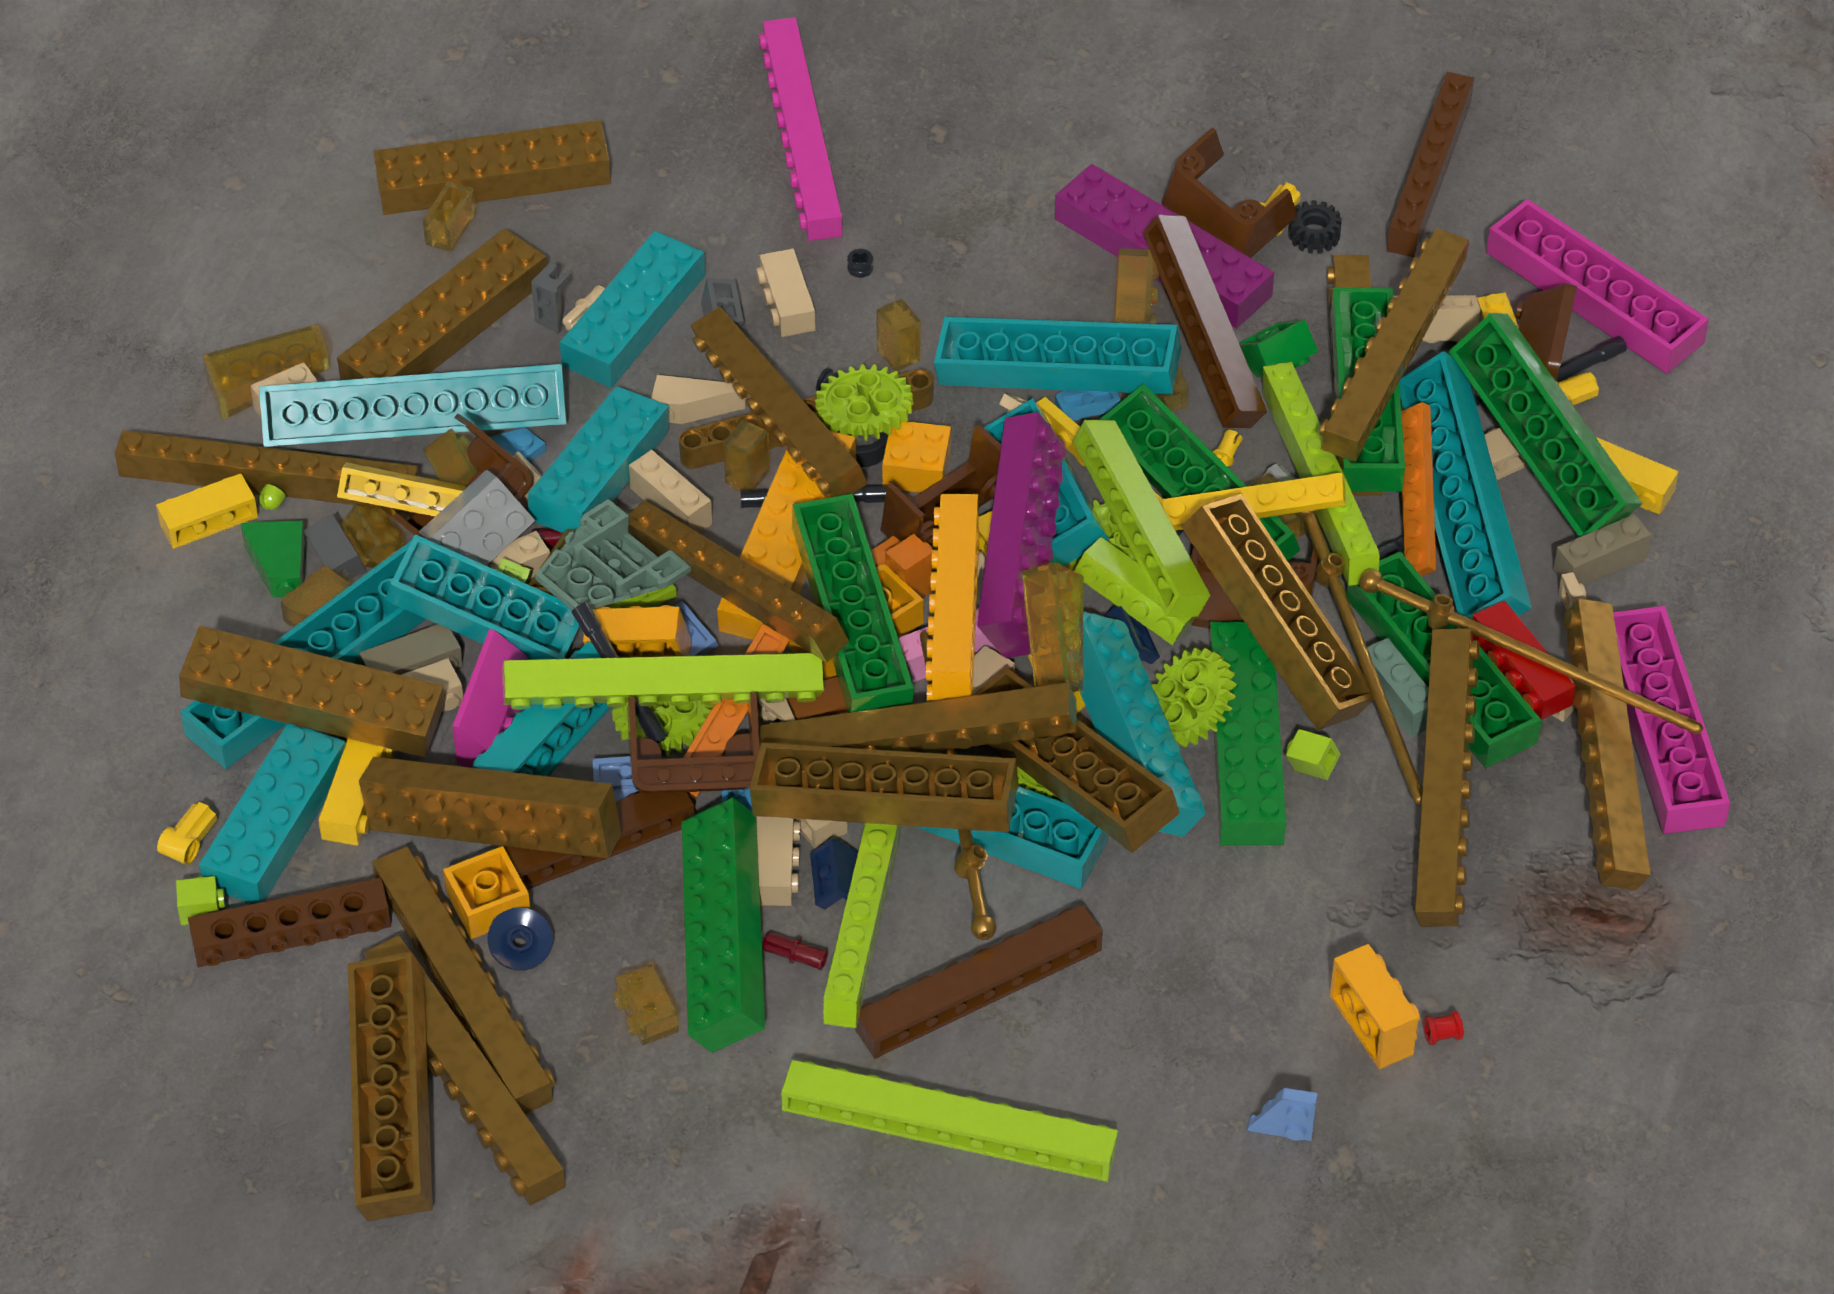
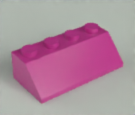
M489 629L452 726L457 765L472 768L477 756L481 753L484 754L493 744L495 737L499 733H503L512 724L516 711H521L512 709L511 705H503L502 666L504 660H528L526 654L495 630Z

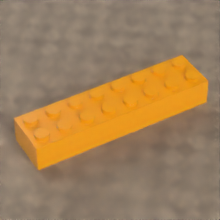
M830 431L856 460L855 437ZM786 449L740 555V559L797 594H800L807 576L792 529V504L831 498L829 494L824 496L815 483L816 479L810 480L801 467V461L796 464ZM721 599L717 608L719 631L754 640L764 623L726 599Z
M941 494L940 507H934V525H939V528H933V547L938 548V550H932V569H937V572H931V591H936V594H930L929 611L934 613V616L928 617V635H933V639H927V658H932V661H926V681H932V684H927V702L973 696L979 561L978 494Z

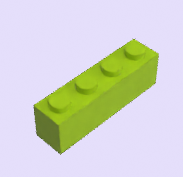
M1102 537L1084 552L1073 572V575L1116 606H1121L1130 616L1172 646L1190 628L1195 617H1167L1139 564Z

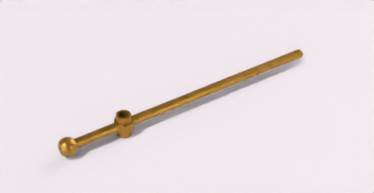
M1318 510L1295 513L1299 519L1304 520L1320 560L1316 568L1315 579L1320 585L1330 586L1413 801L1417 805L1422 804V786L1340 580V576L1344 571L1345 561L1341 555L1329 552L1316 519Z
M1371 568L1365 570L1360 577L1359 585L1365 592L1374 593L1379 591L1426 612L1429 619L1428 624L1432 629H1446L1449 623L1461 629H1471V633L1693 734H1700L1703 730V725L1696 720L1454 612L1453 600L1447 595L1438 594L1434 597L1433 601L1427 600L1383 580L1381 573Z
M926 630L920 633L925 667L926 661H932V658H927V639H933L932 635H928ZM955 749L942 750L943 754L956 755ZM958 829L962 852L956 859L954 871L959 877L968 880L975 915L971 923V932L979 940H988L996 932V923L992 917L988 916L979 873L985 865L987 852L982 846L973 843L971 830Z

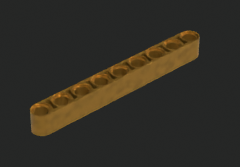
M917 369L898 374L899 378H906V384L911 385L914 404L912 405V412L927 408L932 404L933 375L930 372ZM817 396L802 399L818 417L815 404ZM748 413L683 431L679 436L680 462L687 468L695 469L780 447V444L773 435L774 430L767 431L759 418L760 414Z

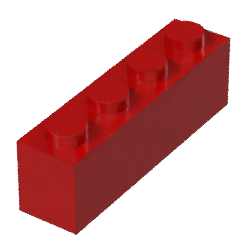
M1505 600L1473 615L1472 620L1549 654ZM1472 634L1475 641L1478 640L1479 646L1541 720L1573 705L1576 686L1567 676Z

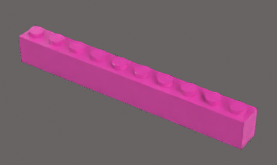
M796 17L763 21V33L758 34L760 50L766 51V53H763L765 70L770 69V72H767L768 87L775 91L771 92L773 108L779 109L776 112L778 129L783 128V131L780 132L782 149H788L785 152V162L787 169L792 168V172H789L791 189L797 190V192H794L796 210L801 209L802 212L798 213L800 230H806L808 241L842 237V215Z

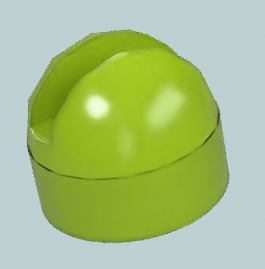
M266 484L260 492L259 503L266 510H276L282 505L286 495L279 488Z

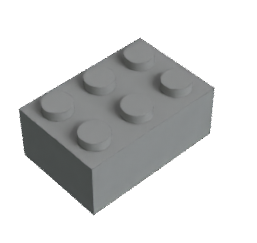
M485 470L424 526L419 533L431 542L487 566L535 520L494 474Z

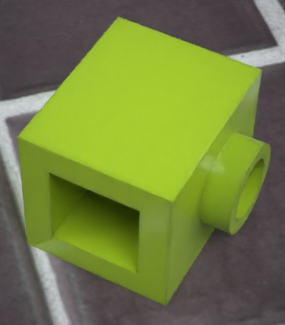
M1299 729L1295 738L1289 742L1285 756L1295 771L1328 781L1341 753L1332 738Z
M199 876L193 879L176 880L177 908L181 925H189L188 917L220 911V908L226 907L224 889H218L215 876Z

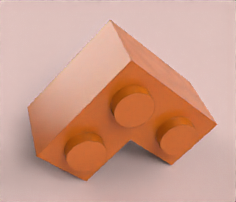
M915 534L901 542L895 536H892L871 550L876 567L885 563L921 598L933 592L931 591V572H934V569H932L933 549L927 542H922Z

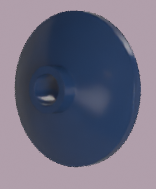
M516 907L503 911L492 921L488 931L487 943L490 953L499 964L511 970L524 971L533 969L546 960L552 949L553 934L549 923L541 914L529 908ZM521 938L525 941V945L517 947L513 941Z

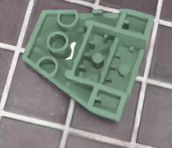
M607 499L583 515L580 519L579 528L574 533L569 532L565 537V545L561 550H555L535 574V580L571 610L585 602H588L591 609H595L668 587L690 573L691 566L671 550L657 557L628 533L629 515Z

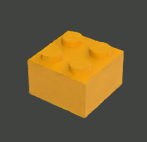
M901 421V429L891 427V435H888L882 464L883 484H890L892 482L900 491L923 493L945 478L951 453V426Z
M503 846L443 869L446 893L471 939L488 933L492 921L503 911L516 907L530 909L529 893Z

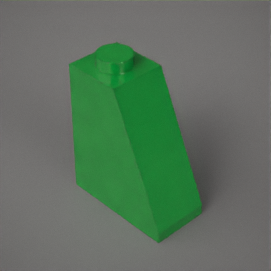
M303 521L241 523L244 548L272 598L303 597L306 544Z

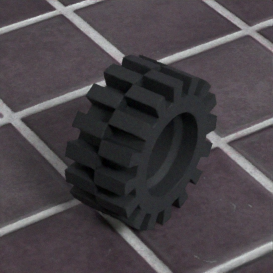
M1312 200V205L1305 201L1302 202V207L1299 204L1295 206L1298 216L1289 224L1288 230L1289 240H1292L1294 247L1299 245L1300 251H1304L1307 248L1310 254H1313V250H1317L1318 254L1323 253V248L1328 252L1332 250V246H1337L1338 240H1340L1342 217H1340L1339 211H1335L1333 205L1327 208V202L1322 201L1321 205H1317V200ZM1308 225H1319V226H1322V227H1324V228H1323V229H1317V230H1316V229H1310V228H1308V227H1306V226H1308Z

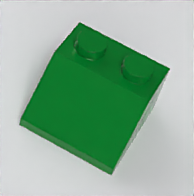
M1305 319L1277 322L1238 342L1250 371L1257 378L1263 377V367L1292 362L1294 368L1310 362L1309 356L1318 352Z

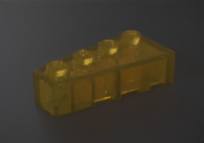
M1119 248L1115 323L1156 324L1157 313H1151V305H1157L1158 287L1152 286L1153 279H1159V271L1150 250Z
M318 324L202 355L206 379L222 420L253 406L250 385L303 362L314 376L329 369L326 344Z
M1057 563L1022 571L1034 686L1040 687L1069 683L1073 692L1083 690L1084 576Z

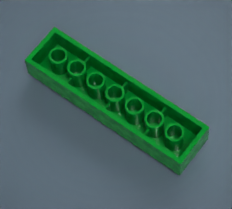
M1333 287L1331 323L1336 399L1342 398L1347 378L1354 377V368L1359 357H1365V349L1370 337H1376V330L1381 317H1387L1388 306L1393 297V288ZM1399 383L1356 462L1339 456L1340 468L1351 492L1403 491L1405 457Z
M1490 313L1448 351L1579 537L1628 517L1643 504L1508 314Z
M1144 383L1099 419L1113 420L1117 423L1148 482L1165 499L1247 487ZM1277 516L1259 518L1287 561L1301 551L1295 534Z
M853 494L792 504V529L815 605L837 618L849 640L832 658L848 713L913 704L914 687Z
M1401 552L1379 561V572L1383 580L1427 600H1434L1436 593ZM1359 584L1347 585L1346 595L1352 607L1380 641L1388 638L1429 688L1432 628L1428 624L1427 613L1379 591L1367 593ZM1450 623L1446 627V629H1461ZM1479 646V659L1473 660V668H1477L1478 674L1477 687H1472V696L1476 698V714L1470 715V724H1474L1475 738L1474 743H1469V749L1486 769L1538 744L1542 720Z
M1210 622L1209 650L1223 657L1231 665L1229 669L1235 675L1230 680L1237 684L1235 688L1230 690L1236 697L1227 703L1232 707V710L1223 712L1222 715L1226 721H1218L1216 723L1218 731L1214 732L1220 846L1284 845L1286 810L1276 669L1245 622Z
M733 797L681 822L688 1036L711 1053L765 1029L757 823L753 812Z

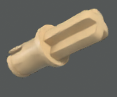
M595 286L584 299L577 300L576 306L562 320L565 329L570 331L604 291V287Z

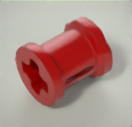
M1451 1011L1450 1015L1437 1018L1425 1016L1423 1018V1031L1425 1039L1430 1046L1436 1045L1437 1041L1450 1038H1455V1040L1463 1039V1022L1458 1011Z

